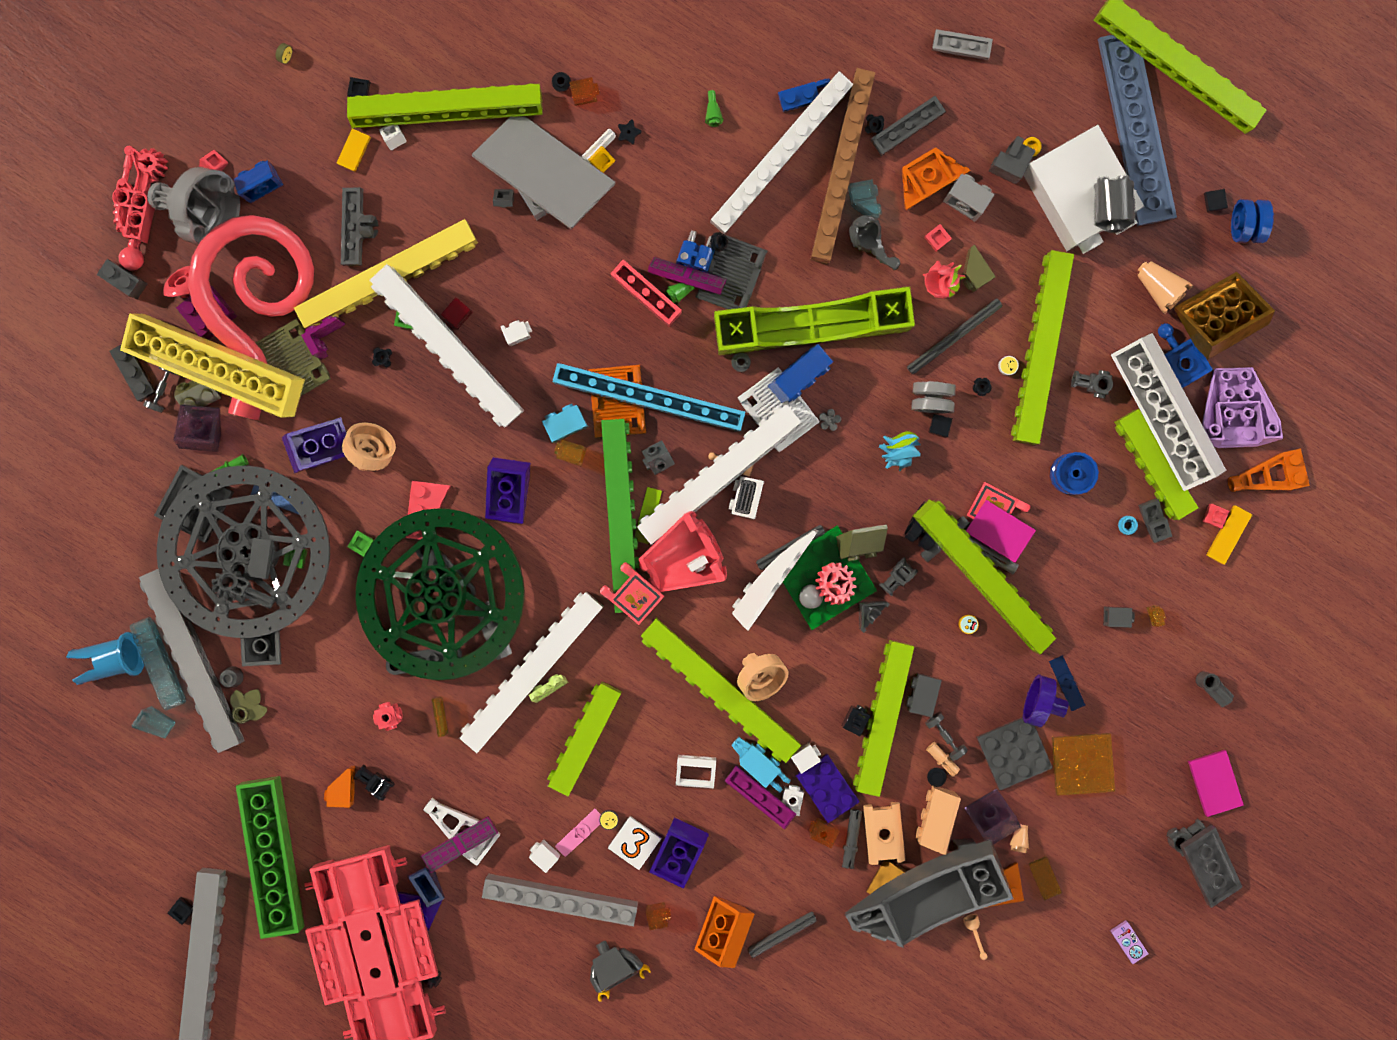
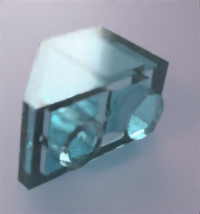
M873 179L850 183L848 191L851 207L863 215H872L879 219V215H882L880 203L877 204L878 188L877 185L873 184Z

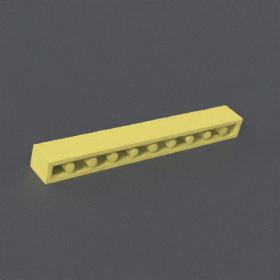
M464 219L294 307V310L305 329L313 325L318 326L328 316L339 318V315L344 312L346 314L356 310V306L360 304L365 305L372 302L373 297L378 294L371 288L373 284L370 279L386 264L392 266L407 282L412 277L418 278L422 276L424 271L429 268L431 270L441 266V262L447 259L448 261L458 257V253L462 251L468 252L474 249L478 241L468 222Z

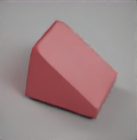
M215 150L202 157L199 163V167L222 171L228 165V162Z

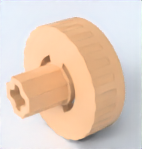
M357 423L351 426L342 444V451L345 457L359 470L374 471L387 467L396 449V444L391 434L384 428L372 423Z
M751 653L743 659L742 664L744 668L737 678L738 687L748 700L761 701L771 697L783 687L788 678V669L775 654L758 656L755 653Z

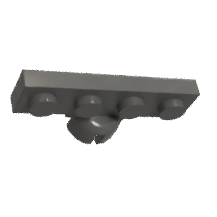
M361 187L342 188L341 265L362 266V242L366 238H375L379 231L373 230V227L379 226L377 218L373 215H364L363 213L364 189Z

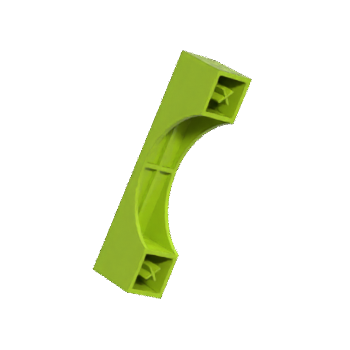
M910 287L872 291L851 298L803 306L778 308L753 306L714 311L719 356L910 331L915 326Z

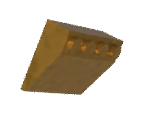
M1237 272L1174 308L1195 347L1207 360L1269 325L1275 312Z

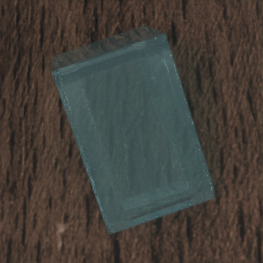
M151 706L142 709L131 726L132 728L166 738L175 721Z

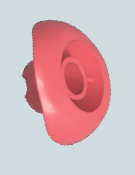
M190 266L178 269L167 279L163 290L164 296H180L182 298L190 296L187 283Z

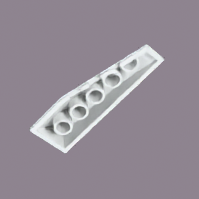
M814 529L784 550L766 567L753 584L749 582L743 590L746 593L742 599L738 598L732 606L735 609L732 613L733 616L745 629L749 630L818 530Z

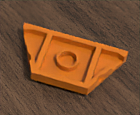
M936 147L902 167L905 210L907 211L955 182L961 174H968L970 169L955 162V159L946 156Z

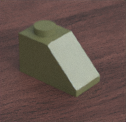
M973 245L967 252L963 272L966 278H964L963 283L968 290L971 289L972 292H975L996 276L976 246Z

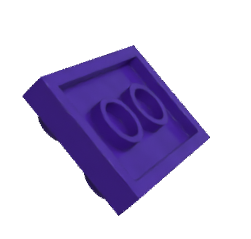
M825 754L820 758L821 761L802 774L798 772L796 777L827 823H830L860 801L829 755Z

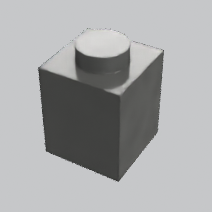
M1104 606V626L1132 627V623L1135 620L1132 608Z

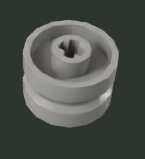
M935 381L914 382L912 393L924 398L912 400L911 410L925 413H954L955 403L943 398L955 396L956 385Z

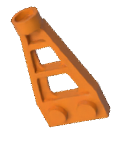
M1301 448L1279 453L1236 476L1228 477L1227 480L1231 492L1239 490H1293L1310 486ZM1278 464H1282L1285 480H1271L1269 470ZM1262 471L1265 483L1253 484L1251 475Z

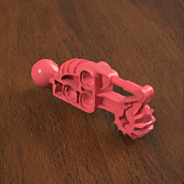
M126 146L124 149L126 157L123 166V176L118 180L116 190L112 194L113 207L115 208V211H113V215H115L113 223L116 225L117 232L122 233L123 237L129 239L128 247H125L119 253V263L124 269L135 271L140 269L144 263V256L140 251L141 243L148 244L155 210L148 202V191L151 183L159 181V176L165 177L163 171L168 170V167L165 166L168 161L163 158V153L157 152L153 148L149 151L145 148L139 152L132 146ZM133 162L137 171L134 188L128 181ZM127 196L126 201L122 202L123 198ZM145 199V204L141 206L142 200ZM142 218L141 223L137 225L138 219Z

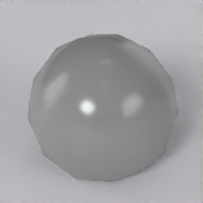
M806 585L799 593V601L805 608H817L823 601V596H819L821 589L817 590L816 585Z

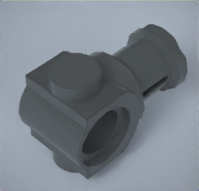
M1075 370L1071 380V387L1086 388L1087 392L1094 394V398L1105 399V396L1108 395L1113 387L1112 376L1110 372L1099 370L1098 374L1091 373L1090 375L1081 374ZM1099 380L1105 382L1104 390L1099 388Z
M1196 819L1195 823L1188 828L1182 827L1177 829L1174 827L1167 832L1168 843L1181 856H1184L1180 845L1176 846V841L1182 838V843H1184L1206 827L1199 819Z

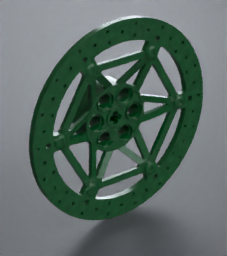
M435 508L414 512L388 526L374 540L366 552L356 583V606L359 620L364 633L374 649L399 670L430 680H448L467 676L494 661L514 637L521 621L525 601L524 579L521 567L506 539L484 520L472 514L453 509ZM436 527L462 530L481 541L484 547L479 551L437 535ZM422 531L423 538L391 566L385 567L382 565L389 552L401 540L414 532ZM438 542L472 554L473 557L449 568L445 565ZM425 545L422 567L415 573L396 571L400 565ZM432 546L438 564L428 566ZM493 557L496 558L501 568L506 592L503 610L496 606L489 561ZM476 563L467 576L462 579L457 571ZM481 567L484 570L489 605L466 590V586ZM431 570H434L436 573L434 580H431L429 577ZM395 577L409 578L406 586H404ZM449 577H452L454 579V585L452 587H449L447 584V579ZM377 579L383 580L391 622V627L387 631L380 621L376 608L375 587ZM391 583L405 593L407 607L399 621H397ZM416 583H419L421 585V591L419 593L415 591ZM433 592H438L439 596L433 597ZM452 596L457 598L456 606L450 603ZM468 599L485 611L464 610L466 600ZM420 602L425 605L423 612H420L418 609ZM438 608L443 612L441 619L436 617V610ZM411 613L416 620L404 625ZM458 615L484 617L483 621L455 643V617ZM491 621L498 623L492 636L480 648L465 657H458L457 650ZM423 622L431 624L442 646L408 634L407 630ZM448 622V641L441 631L439 623ZM399 638H403L443 653L444 661H431L416 657L403 650L396 644V641Z

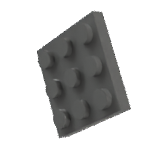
M180 465L154 516L163 520L167 510L179 493L203 475L184 465ZM224 487L210 493L208 498L212 502L231 499L234 492ZM196 506L190 511L181 527L182 531L190 535L200 512ZM226 506L217 507V510L223 513ZM213 514L214 518L216 519V521H217V523H218V521H219L220 518H218L217 516H215V515ZM206 517L197 538L205 543L208 542L214 531Z
M1023 717L976 737L1000 791L1053 768L1035 726L1025 723Z

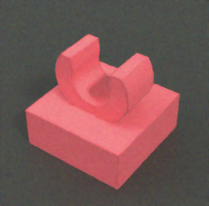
M1209 504L1202 522L1222 529L1229 511L1214 504Z

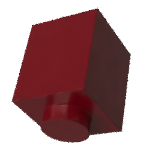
M455 297L441 315L445 318L443 322L451 329L453 326L459 329L473 312Z

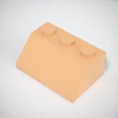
M932 786L931 790H928L926 795L928 803L926 809L923 808L921 813L922 825L916 831V838H918L917 841L920 845L946 855L961 800L955 791Z

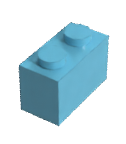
M569 404L562 408V412L558 414L553 412L545 416L546 420L542 421L552 443L588 427L578 405L573 406V404Z

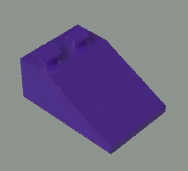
M341 417L290 432L281 437L294 474L345 457L342 451V444L346 436V430Z
M492 458L487 467L485 519L523 524L531 463Z
M674 817L649 872L684 889L705 846L709 833Z

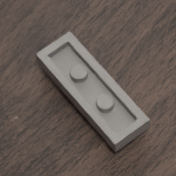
M936 29L932 51L989 60L993 39Z

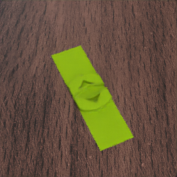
M647 487L639 521L646 515L650 517L655 512L654 509L659 505L661 490ZM637 528L634 538H637L638 542L648 544V540Z

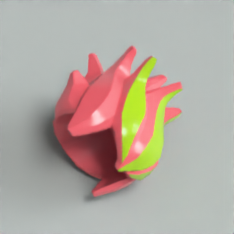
M936 261L929 272L923 274L927 291L935 298L945 299L953 296L960 288V280L966 278L965 275L957 273L962 265L951 269L954 262L948 265H941L939 261Z

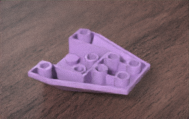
M1253 367L1215 368L1202 421V426L1213 446L1217 448L1257 447L1282 440L1283 433L1280 418Z

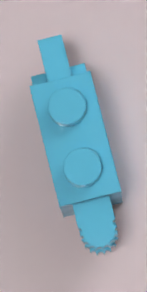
M738 737L731 746L739 754L740 765L765 788L770 784L778 792L783 790L774 781L777 775L785 783L789 784L791 780L781 771L780 763L773 756L769 758L765 754L766 750L761 745L750 744L741 737Z

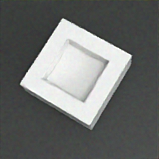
M701 555L686 565L691 572L695 571L697 573L706 568L705 564L708 561L704 555Z

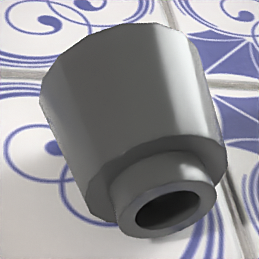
M228 667L221 673L220 682L225 687H238L243 681V672L238 667Z

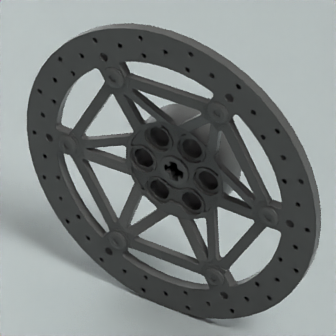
M231 466L217 469L189 484L179 493L167 510L157 540V564L160 578L175 606L184 616L201 628L218 635L233 638H252L268 635L287 627L299 619L315 602L321 592L330 563V540L327 526L313 499L302 487L278 472L255 466ZM251 484L259 486L258 493L255 495L214 502L208 498L210 493L231 485ZM274 492L285 498L297 510L308 531L307 534L301 535L272 501L271 498ZM255 501L243 523H238L217 510V507ZM196 506L200 512L184 555L177 556V543L181 527L190 511ZM261 506V524L252 523L254 516ZM268 506L293 537L275 536L267 528ZM213 514L230 524V528L222 532ZM206 517L219 539L218 544L192 554ZM253 529L258 531L257 538L274 541L269 571L274 588L261 578L247 576L251 554H246V550L252 548ZM235 532L239 534V540L237 542H235L233 539V534ZM278 542L292 544L280 550ZM303 548H310V564L307 575L299 591L291 598L287 592ZM228 550H231L233 554L230 560L226 557ZM295 550L281 587L274 568L280 556ZM210 553H217V562L196 561V559ZM243 565L245 572L241 577L248 581L253 580L275 599L280 609L255 619L229 618L228 614L231 609L259 604L250 600L244 601V603H233L231 597L226 602L223 600V597L218 599L216 593L212 591V588L197 572L195 566L224 568L226 572L233 568L236 573L239 566ZM181 569H187L216 604L214 611L203 606L191 594L182 579Z

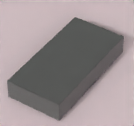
M253 538L247 576L262 579L269 578L273 540Z

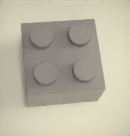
M961 174L943 202L975 222L983 214L995 194L991 192L992 190L988 186L976 183L972 176Z

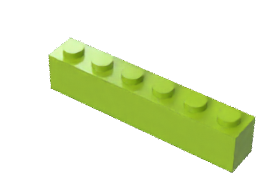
M1140 409L1133 410L1116 420L1114 423L1116 424L1115 429L1117 433L1125 439L1127 450L1134 454L1136 465L1139 469H1143L1146 474L1145 480L1155 489L1156 492L1154 494L1159 502L1164 504L1166 515L1170 519L1180 520L1198 509L1199 507L1188 490L1183 491Z
M602 681L600 685H595L591 692V695L594 696L591 703L586 702L582 710L585 714L582 719L578 718L574 729H576L574 736L570 735L565 743V746L568 747L565 754L560 753L556 761L559 764L556 771L552 769L547 778L550 781L548 787L569 797L622 691Z

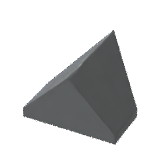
M886 601L858 602L859 629L864 633L866 631L865 628L870 623L873 624L875 619L882 614L881 611L890 604Z

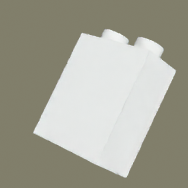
M1096 125L1031 162L1023 176L1066 251L1079 246L1084 254L1104 242L1099 234L1104 230L1094 225V184L1097 183V178L1108 177L1109 180L1117 179L1118 176L1126 175L1099 125ZM1134 189L1135 212H1137L1144 205ZM1135 219V223L1132 224V225H1130L1129 227H1127L1125 230H1127L1128 228H1130V227H1132L1133 225L1137 224L1136 219Z

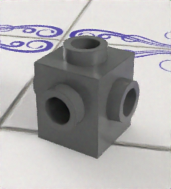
M662 440L642 451L645 459L642 461L647 470L652 469L655 475L675 464Z

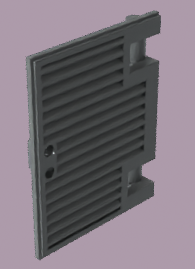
M727 236V247L721 252H714L708 274L727 279L726 285L721 295L699 288L696 298L728 310L745 308L749 303L768 251ZM753 253L758 255L755 263L750 261ZM737 296L742 297L739 306L734 304Z

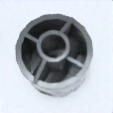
M1121 175L1117 179L1111 180L1108 177L1097 178V183L1094 184V225L1108 233L1122 232L1135 223V182L1130 180V176Z

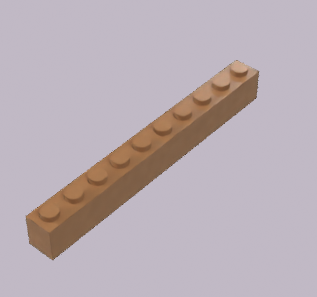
M856 68L853 86L851 87L810 258L812 261L829 264L831 261L875 77V72Z

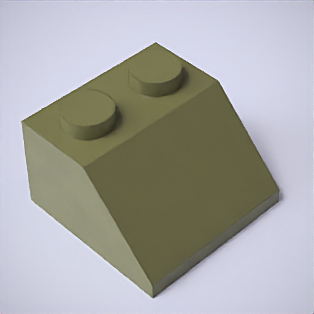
M887 525L854 529L837 536L840 558H848V561H855L860 559L859 556H865L866 559L877 557L876 553L884 549Z

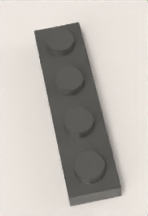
M934 96L871 138V142L882 156L945 114L946 111L937 97Z

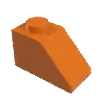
M350 766L327 787L324 792V801H327V807L350 808L354 804L355 779L353 778L355 776V766Z

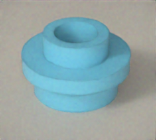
M1124 516L1119 520L1118 528L1121 533L1131 535L1136 532L1138 522L1132 516ZM1126 522L1130 523V528L1128 529L1125 528Z

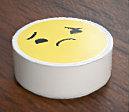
M1012 356L1002 358L998 364L999 371L1006 376L1014 374L1019 367L1017 359Z

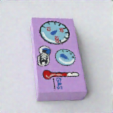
M1126 920L1110 930L1132 964L1149 954Z

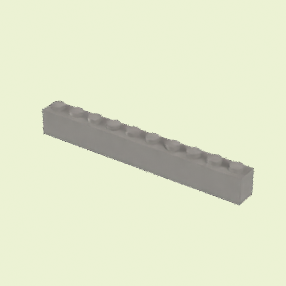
M159 569L139 577L141 581L140 587L149 599L148 605L155 612L156 623L162 628L164 632L163 638L172 650V658L179 665L180 676L188 685V694L193 697L196 703L195 709L204 721L203 727L211 736L212 747L220 753L244 742V737L237 722L232 718L230 706L191 620L182 614L168 596L160 578Z
M202 868L196 875L179 1040H209L211 1036L209 1023L213 1017L211 1004L215 998L213 986L217 980L215 967L219 961V952H217L218 945L221 942L219 930L224 918L221 911L226 900L225 895H223L228 881L227 876H225L226 870Z

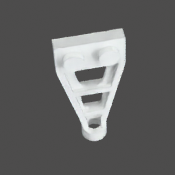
M433 797L423 809L430 815L448 839L457 835L461 826H472L480 821L477 818L439 803ZM437 807V811L433 812L432 810ZM450 814L459 820L455 829H450L443 822L445 815ZM498 832V834L462 855L477 866L501 833Z

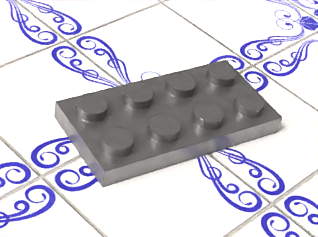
M1210 825L1180 845L1208 906L1214 907L1242 888L1216 827Z

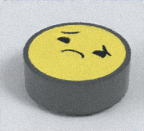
M613 810L603 811L599 819L600 825L606 830L614 829L619 821L618 814Z

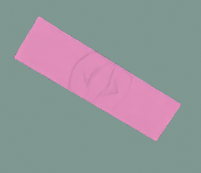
M596 809L588 814L555 846L564 857L600 825L599 819L601 814Z

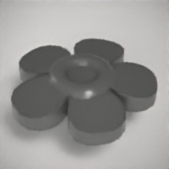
M829 409L827 414L821 413L819 419L824 421L821 423V428L824 430L829 427L831 431H835L838 428L836 423L841 422V416L835 415V410Z

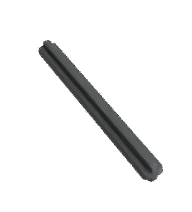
M998 299L993 300L908 365V371L911 374H915L1002 307V303Z

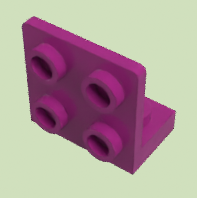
M328 316L322 320V324L318 326L313 325L305 329V333L301 336L312 356L321 360L328 357L326 352L328 348L325 342L319 339L346 325L343 320L336 316Z

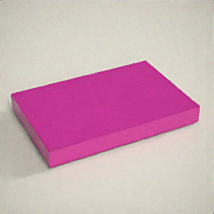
M986 500L966 532L1015 563L1036 530Z
M1226 750L1188 761L1206 817L1244 805Z

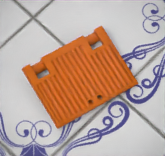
M640 365L589 369L591 372L628 381L627 373L633 372L634 381L632 382L642 385ZM591 394L595 438L602 437L601 420L625 419V422L629 423L630 434L626 435L646 433L644 407ZM632 418H637L638 427L632 428Z

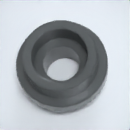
M745 353L735 354L731 361L732 367L738 372L746 371L751 363L749 356ZM743 359L745 364L740 366L737 361Z

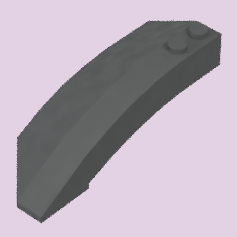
M987 840L939 856L899 875L845 912V916L852 930L870 933L871 937L885 942L890 940L895 942L897 946L904 948V945L941 924L975 910L1012 900L1013 895L991 840Z

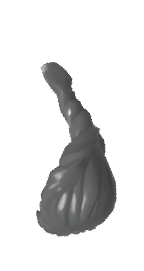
M863 215L853 221L849 228L853 247L858 248L859 251L873 253L880 263L888 265L893 271L897 270L900 266V260L896 257H887L881 242L882 235L879 219L872 215Z

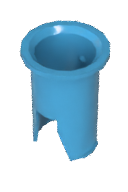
M131 632L121 634L119 639L80 649H72L68 651L66 658L74 659L92 658L94 669L88 670L72 679L76 685L124 673L136 676L142 672L145 662L141 642Z

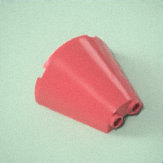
M693 511L685 513L638 559L641 570L647 572L650 576L648 582L659 592L723 582L727 578L726 566L722 567L721 563L724 557L714 535L703 519L698 520L696 518L697 514ZM704 555L708 561L705 564L706 568L697 573L695 571L691 572L686 564Z

